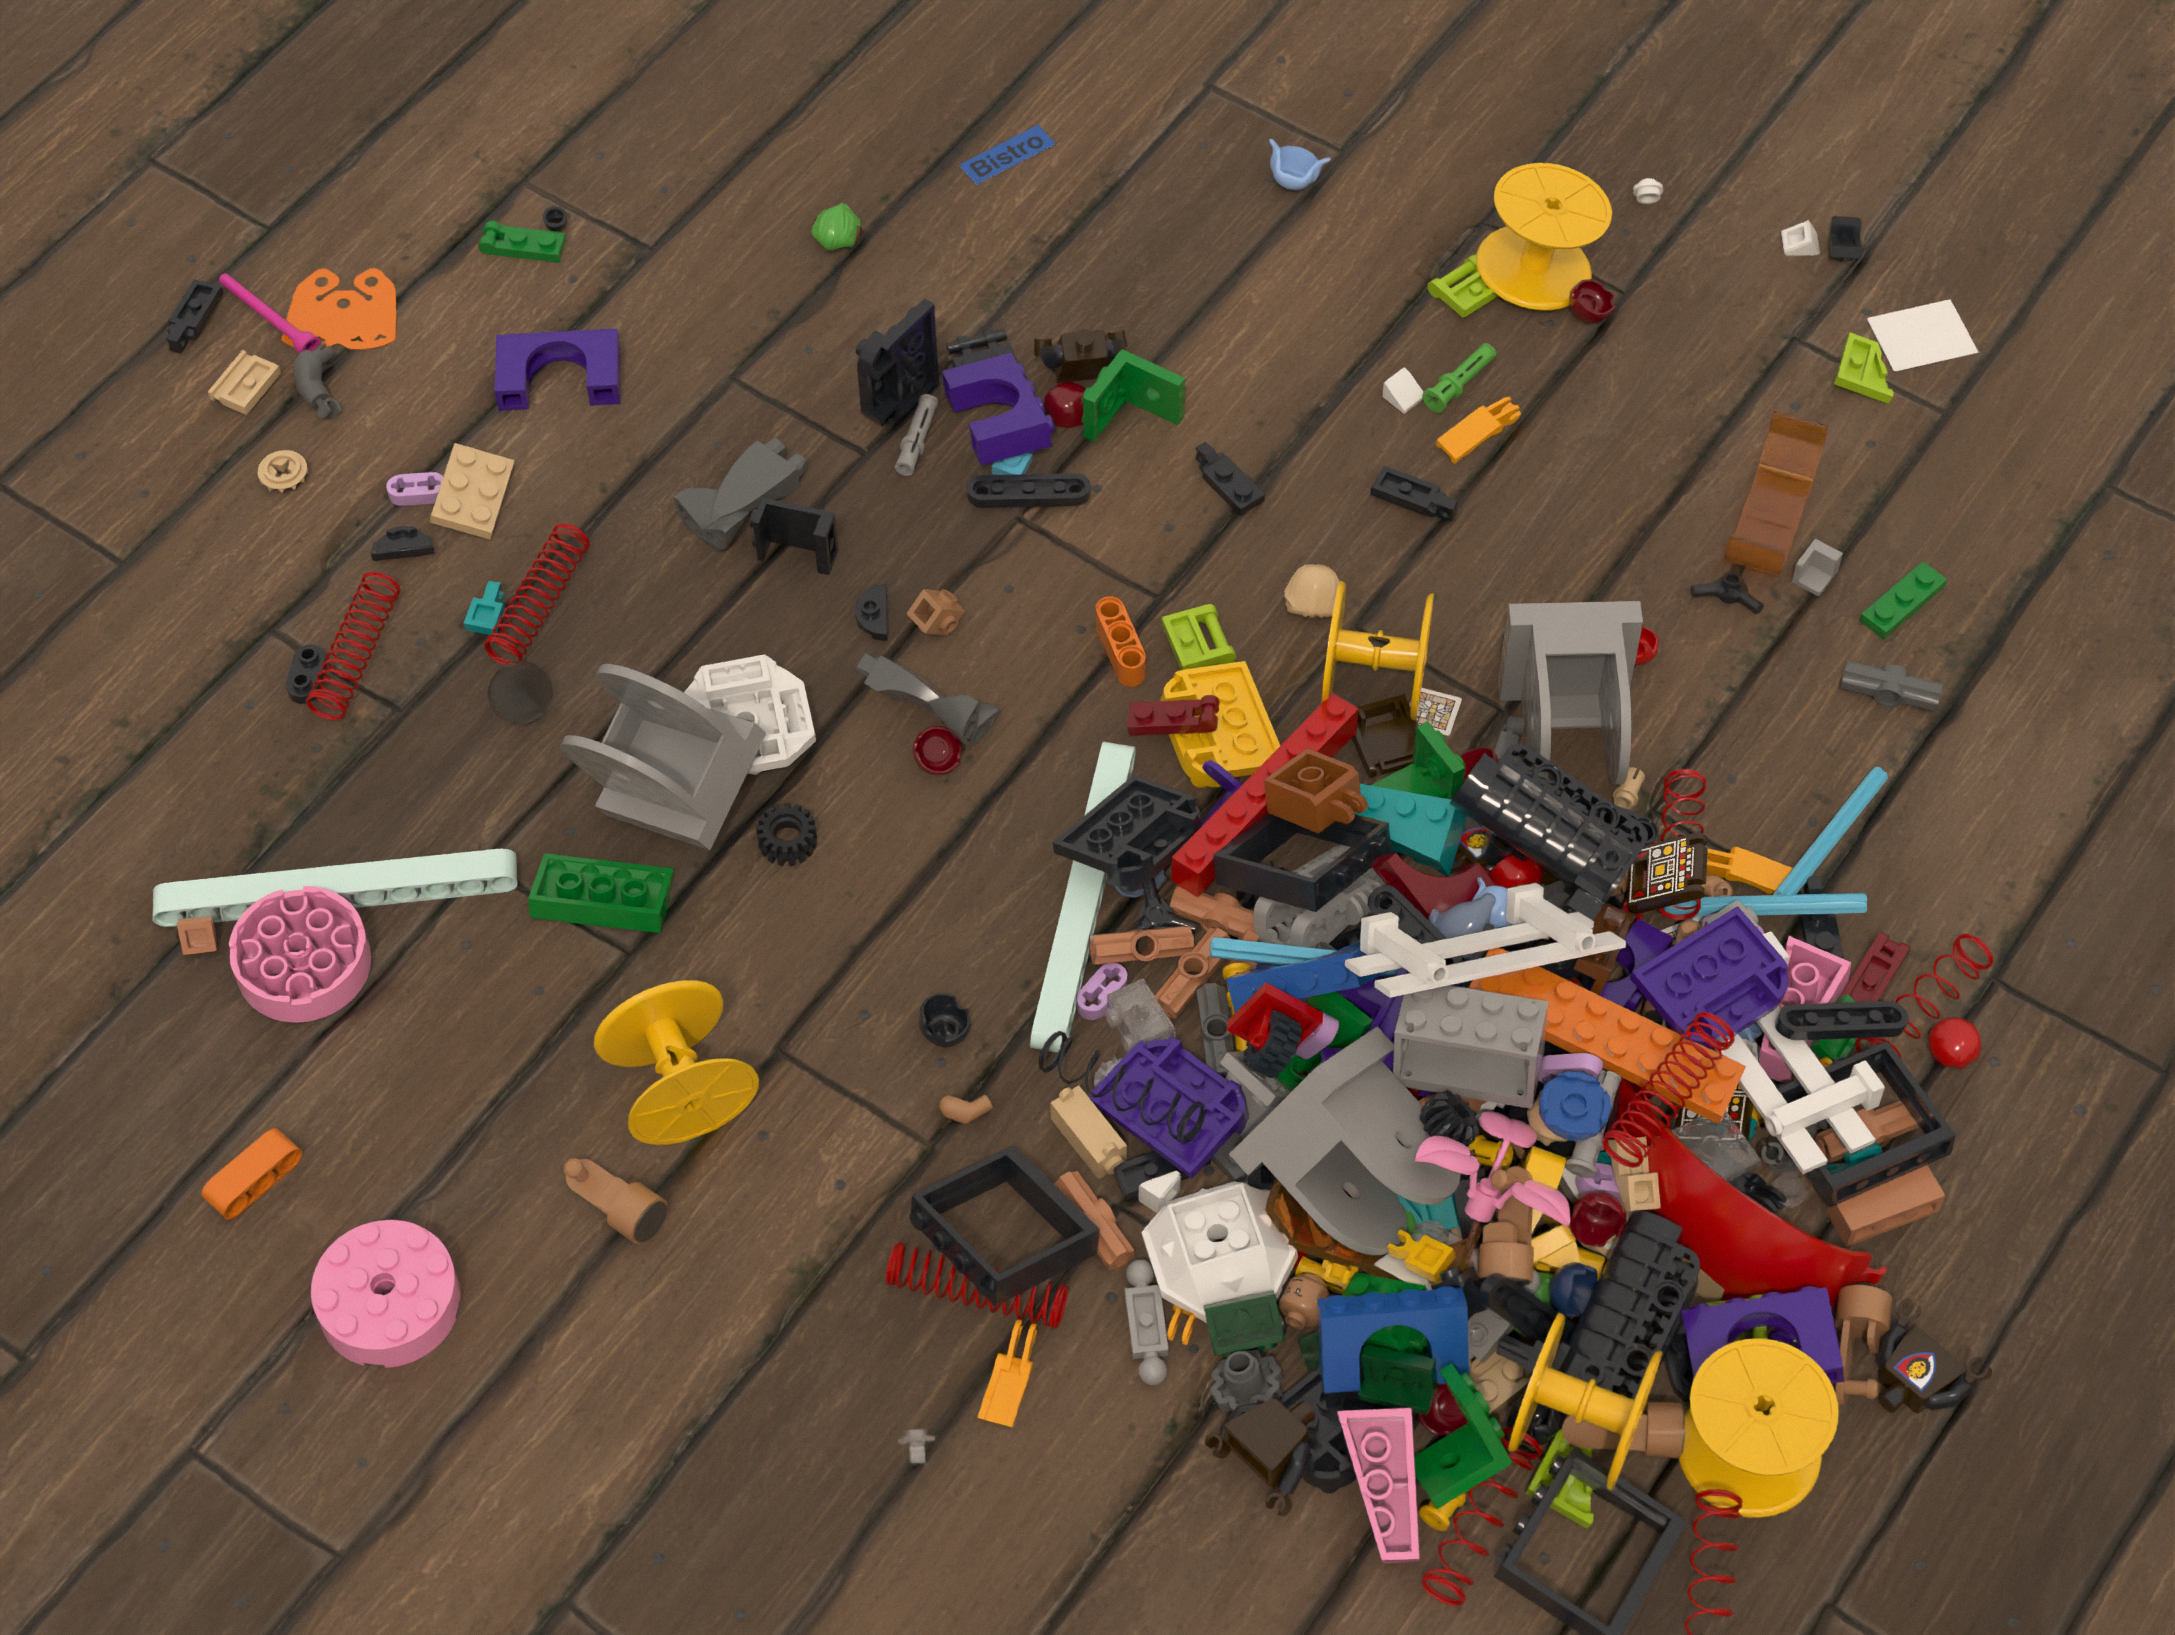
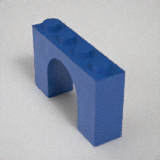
M1356 943L1336 952L1294 964H1257L1226 980L1234 1012H1237L1265 982L1297 999L1360 987L1388 971L1359 977L1346 968L1345 960L1367 956V954L1360 950V943Z
M1444 1286L1436 1290L1423 1291L1407 1289L1399 1293L1387 1294L1370 1292L1362 1296L1344 1297L1334 1295L1325 1299H1317L1320 1376L1324 1393L1359 1391V1355L1361 1348L1371 1334L1381 1328L1392 1325L1409 1326L1425 1335L1427 1338L1428 1357L1436 1359L1438 1384L1445 1383L1439 1370L1451 1363L1460 1375L1466 1372L1469 1376L1468 1306L1462 1287Z

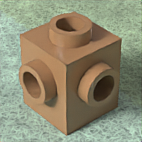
M923 589L906 614L925 634L930 636H948L957 628L959 619L965 611L957 603L956 596L945 589L941 591Z

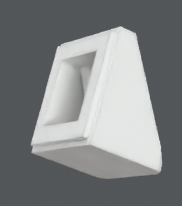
M1809 220L1781 231L1786 256L1820 254L1817 233Z
M1402 368L1384 382L1382 397L1405 414L1423 400V390L1406 368Z
M1174 1171L1140 1184L1139 1201L1158 1213L1167 1201L1173 1200L1180 1192V1173Z

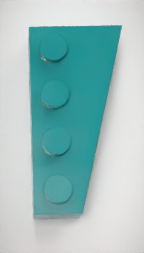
M1360 784V792L1368 801V808L1361 814L1356 812L1354 814L1389 823L1392 851L1407 855L1414 861L1424 866L1428 865L1435 868L1439 873L1446 876L1450 875L1467 816L1450 805V799Z

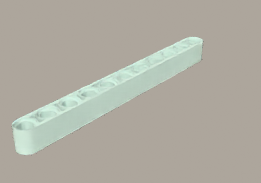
M1109 742L1102 743L1085 815L1131 777L1136 747ZM1074 860L1033 1023L1030 1048L1042 1050L1047 1039L1057 1031L1066 1033L1067 1038L1070 1036L1077 1006V994L1081 989L1089 956L1090 935H1094L1107 880V873ZM1061 1035L1052 1043L1048 1051L1058 1053L1062 1042Z
M491 849L162 883L153 889V922L163 927L177 926L178 919L211 915L213 922L239 920L252 904L264 896L283 889V892L303 890V886L320 887L335 892L345 898L354 908L504 893L512 891L517 887V859L515 852L512 850Z

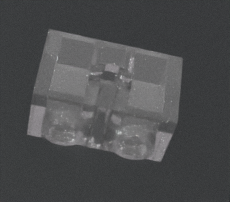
M1143 978L1107 995V1009L1104 1010L1106 1019L1112 1028H1118L1122 1035V1044L1127 1053L1142 1040L1145 1043L1153 1040H1168L1169 1036L1176 1039L1175 1027Z

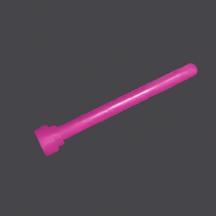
M222 274L219 277V281L224 287L293 341L294 348L298 353L304 350L312 351L321 344V340L313 333L300 332L230 275Z

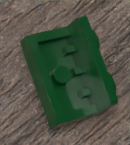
M1274 1290L1203 1305L1215 1356L1221 1355L1223 1358H1228L1234 1352L1255 1347L1257 1350H1269L1277 1347L1278 1342L1285 1341Z
M1365 1344L1361 1354L1364 1380L1358 1392L1359 1400L1398 1409L1411 1408L1412 1412L1428 1414L1438 1389L1436 1359L1421 1354H1410L1387 1347Z

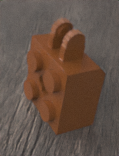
M1308 748L1264 779L1268 813L1316 833H1320L1334 821L1349 824L1355 818L1354 812L1361 814L1368 808V801L1360 792L1359 773L1355 768Z

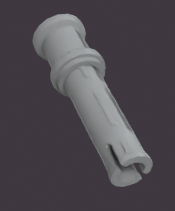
M1602 1070L1599 1072L1598 1081L1604 1091L1608 1092L1612 1109L1622 1078L1615 1072L1607 1070L1606 1073ZM1605 1128L1595 1137L1584 1141H1575L1576 1145L1572 1158L1568 1159L1565 1165L1566 1170L1580 1177L1594 1178L1596 1176V1161L1599 1152L1604 1150L1602 1138Z

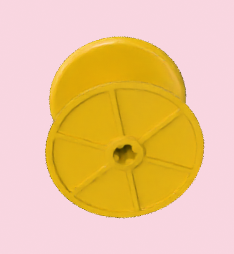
M1532 163L1516 167L1504 174L1496 185L1494 204L1499 217L1506 227L1492 232L1482 241L1476 254L1477 270L1484 283L1495 294L1510 303L1535 310L1565 308L1569 306V295L1572 288L1581 280L1592 279L1590 263L1580 247L1595 242L1608 229L1612 218L1609 199L1593 180L1574 169L1551 163Z
M1340 580L1329 634L1322 703L1329 698L1333 691L1338 661L1372 666L1373 671H1377L1379 667L1415 672L1410 717L1416 721L1427 658L1434 593L1429 594L1426 599L1420 640L1383 635L1382 630H1379L1377 634L1342 629L1346 585ZM1369 639L1385 640L1390 643L1382 648L1374 647Z
M684 980L662 984L645 990L616 1007L602 1021L595 1033V1051L605 1062L619 1067H641L656 1064L655 1072L663 1075L661 1079L652 1084L639 1096L628 1116L630 1133L634 1138L643 1143L652 1145L676 1144L714 1131L739 1115L756 1095L759 1078L754 1068L749 1064L728 1058L710 1059L696 1063L697 1053L690 1049L713 1030L721 1017L723 998L719 990L713 985L702 981Z
M1559 1312L1548 1333L1528 1384L1512 1432L1508 1451L1514 1452L1521 1445L1538 1403L1574 1416L1576 1423L1584 1420L1622 1435L1606 1483L1608 1490L1612 1491L1637 1430L1663 1352L1656 1351L1653 1354L1635 1400L1596 1386L1595 1379L1586 1382L1551 1368L1565 1324V1317Z
M1745 1339L1736 1341L1718 1349L1709 1356L1699 1368L1692 1384L1690 1408L1685 1413L1684 1448L1681 1457L1678 1458L1681 1469L1693 1489L1697 1493L1707 1489H1721L1735 1493L1743 1501L1742 1509L1737 1511L1743 1517H1769L1783 1513L1799 1504L1815 1485L1821 1468L1822 1454L1830 1445L1837 1429L1838 1402L1829 1378L1821 1367L1808 1355L1793 1346L1775 1340ZM1702 1497L1713 1506L1719 1508H1729L1738 1505V1502L1727 1497Z

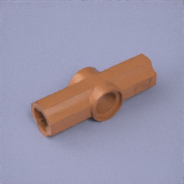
M1176 887L1169 905L1175 911L1174 914L1200 923L1206 932L1211 927L1220 928L1238 938L1247 929L1255 933L1254 911L1241 907L1239 901L1233 896L1226 893H1216L1214 896L1202 893L1197 898L1182 887Z
M1190 926L1147 930L1133 929L1127 932L1090 935L1089 954L1094 965L1135 960L1150 961L1155 958L1183 956L1194 948V936ZM1144 936L1147 939V948L1143 953L1139 954L1136 951L1135 945L1137 940Z
M1211 927L1193 950L1185 953L1180 958L1178 968L1152 998V1005L1161 1015L1168 1019H1176L1196 995V989L1201 988L1204 984H1208V979L1224 961V959L1210 956L1209 946L1211 939L1215 937L1231 939L1227 932L1220 928ZM1196 971L1199 972V974L1190 975L1188 974V972Z
M1901 1100L1877 1110L1873 1108L1866 1111L1864 1108L1856 1112L1876 1139L1875 1143L1879 1144L1881 1148L1888 1144L1892 1138L1919 1128V1125ZM1833 1128L1816 1134V1144L1829 1163L1844 1158L1843 1153L1847 1152L1848 1149Z
M1069 1171L1060 1176L1054 1185L1100 1229L1097 1255L1101 1258L1104 1265L1109 1271L1112 1269L1118 1270L1127 1265L1128 1261L1134 1257L1135 1250L1117 1227L1115 1216L1109 1205L1102 1198L1097 1199L1078 1171Z

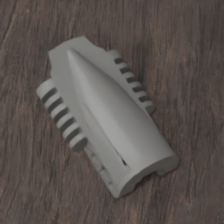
M1338 844L1324 852V854L1310 860L1307 864L1295 869L1292 873L1312 878L1350 847ZM1371 868L1317 912L1259 897L1254 907L1255 934L1259 935L1258 942L1316 948L1317 943L1320 944V942L1329 944L1349 924L1357 925L1361 922V918L1373 915L1368 908V898L1376 888L1385 886V884L1374 869ZM1275 926H1276V928L1278 929V932H1279V937H1278V939H1277V931L1271 929V928H1273V927H1275Z

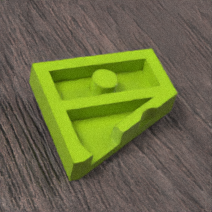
M1850 332L1845 340L1834 384L1887 404L1890 403L1894 395L1893 389H1888L1885 378L1888 373L1885 364L1881 360L1882 353L1879 343Z
M1561 1429L1552 1439L1525 1494L1531 1497L1534 1496L1542 1483L1546 1486L1549 1485L1553 1476L1548 1471L1558 1455L1565 1458L1574 1447L1565 1440ZM1574 1447L1592 1459V1448ZM1569 1474L1550 1508L1588 1529L1593 1522L1590 1494L1593 1492V1489Z

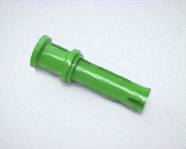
M1483 343L1452 373H1445L1440 376L1438 383L1433 388H1428L1423 392L1422 398L1425 405L1435 413L1443 412L1447 407V403L1452 398L1456 399L1462 394L1463 386L1490 361L1496 358L1495 349L1490 344ZM1473 363H1475L1476 365H1474V366L1467 372L1466 370H1467Z

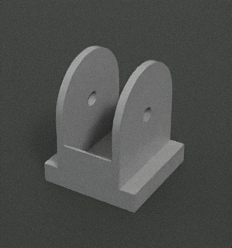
M1640 601L1509 604L1498 674L1500 701L1521 700L1522 718L1525 719V745L1550 761L1551 729L1601 728L1606 770L1612 785L1624 784L1629 770L1631 752L1630 686L1643 625ZM1534 763L1533 768L1535 770L1538 765ZM1541 772L1538 776L1548 779L1549 773Z
M614 664L600 665L595 674L596 681L621 704L602 743L580 736L567 735L560 745V750L567 758L604 787L595 807L608 817L711 850L766 736V732L755 722L709 709L682 691L644 673Z
M1378 1027L1317 1066L1229 1154L1247 1175L1265 1165L1326 1233L1348 1248L1368 1255L1389 1253L1387 1248L1389 1243L1397 1246L1401 1242L1397 1234L1400 1229L1405 1232L1407 1231L1406 1211L1398 1201L1399 1197L1396 1194L1416 1203L1434 1205L1442 1203L1456 1191L1460 1182V1173L1429 1162H1415L1419 1146L1431 1135L1424 1131L1425 1125L1419 1118L1422 1114L1421 1109L1423 1106L1382 1062L1394 1050V1044ZM1344 1190H1346L1351 1195V1197H1349Z

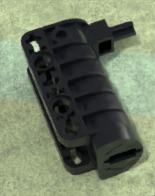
M1524 744L1512 745L1499 762H1496L1484 753L1449 803L1569 885L1565 893L1570 895V898L1562 910L1567 914L1579 912L1592 921L1615 891L1648 839L1647 830L1640 822ZM1521 753L1525 756L1523 762L1526 765L1514 762L1511 754L1517 756ZM1534 763L1538 765L1533 772L1530 771L1529 767H1532ZM1541 772L1550 773L1555 779V785H1550L1538 777V774ZM1563 782L1564 784H1566V786L1563 789L1564 791L1560 792L1558 789L1561 787ZM1575 791L1581 795L1579 800L1583 804L1576 803L1567 793L1572 795ZM1590 802L1594 803L1595 805L1588 811L1586 806ZM1604 810L1611 817L1610 825L1595 816V811ZM1620 821L1623 824L1619 827L1621 830L1617 831L1615 827ZM1635 831L1637 833L1635 838L1639 843L1637 841L1631 843L1624 832Z
M1639 1210L1631 1212L1568 1344L1561 1343L1557 1350L1552 1369L1586 1382L1595 1379L1596 1386L1622 1396L1625 1395V1391L1620 1390L1623 1386L1628 1390L1630 1399L1635 1400L1653 1354L1656 1351L1663 1352L1658 1367L1659 1370L1683 1320L1682 1310H1688L1697 1291L1700 1261L1695 1252L1681 1245L1683 1228L1649 1212ZM1684 1257L1690 1259L1689 1265L1681 1262ZM1674 1277H1681L1680 1283L1687 1285L1682 1287L1674 1280ZM1665 1291H1668L1671 1295L1675 1291L1679 1300L1673 1296L1664 1295ZM1669 1303V1304H1672L1673 1306H1672V1307H1665V1306H1663L1662 1304ZM1656 1311L1664 1315H1670V1320H1668L1665 1316H1662V1318L1660 1319ZM1654 1323L1661 1331L1660 1335L1654 1334L1655 1327H1650L1649 1325ZM1505 1334L1499 1343L1496 1354L1523 1366L1524 1377L1531 1379L1544 1343L1537 1340L1534 1347H1531ZM1645 1339H1651L1649 1347H1654L1652 1351L1648 1347H1646V1344L1644 1343ZM1635 1354H1638L1641 1358L1643 1355L1646 1356L1648 1363L1642 1359L1634 1358ZM1638 1366L1643 1368L1644 1370L1633 1371L1630 1368ZM1626 1375L1630 1378L1641 1381L1639 1384H1636L1633 1380L1630 1383Z

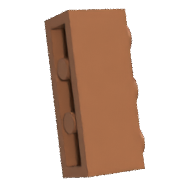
M1926 1165L1833 1207L1828 1206L1826 1213L1845 1247L1939 1212L1946 1195L1929 1166Z

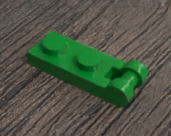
M487 221L483 229L485 236L480 238L478 249L488 255L560 263L566 244V235L561 232L501 226L496 221Z

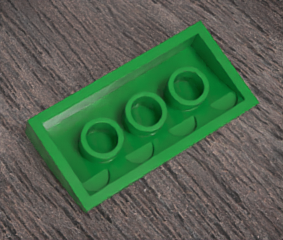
M544 853L528 897L530 918L661 933L669 904L674 868Z

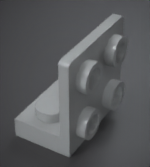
M1227 1052L1220 1062L1229 1071L1225 1079L1229 1082L1233 1080L1241 1087L1249 1112L1247 1124L1240 1134L1244 1140L1291 1092L1275 1077L1269 1078L1246 1066V1063H1244V1058L1246 1057L1244 1052Z

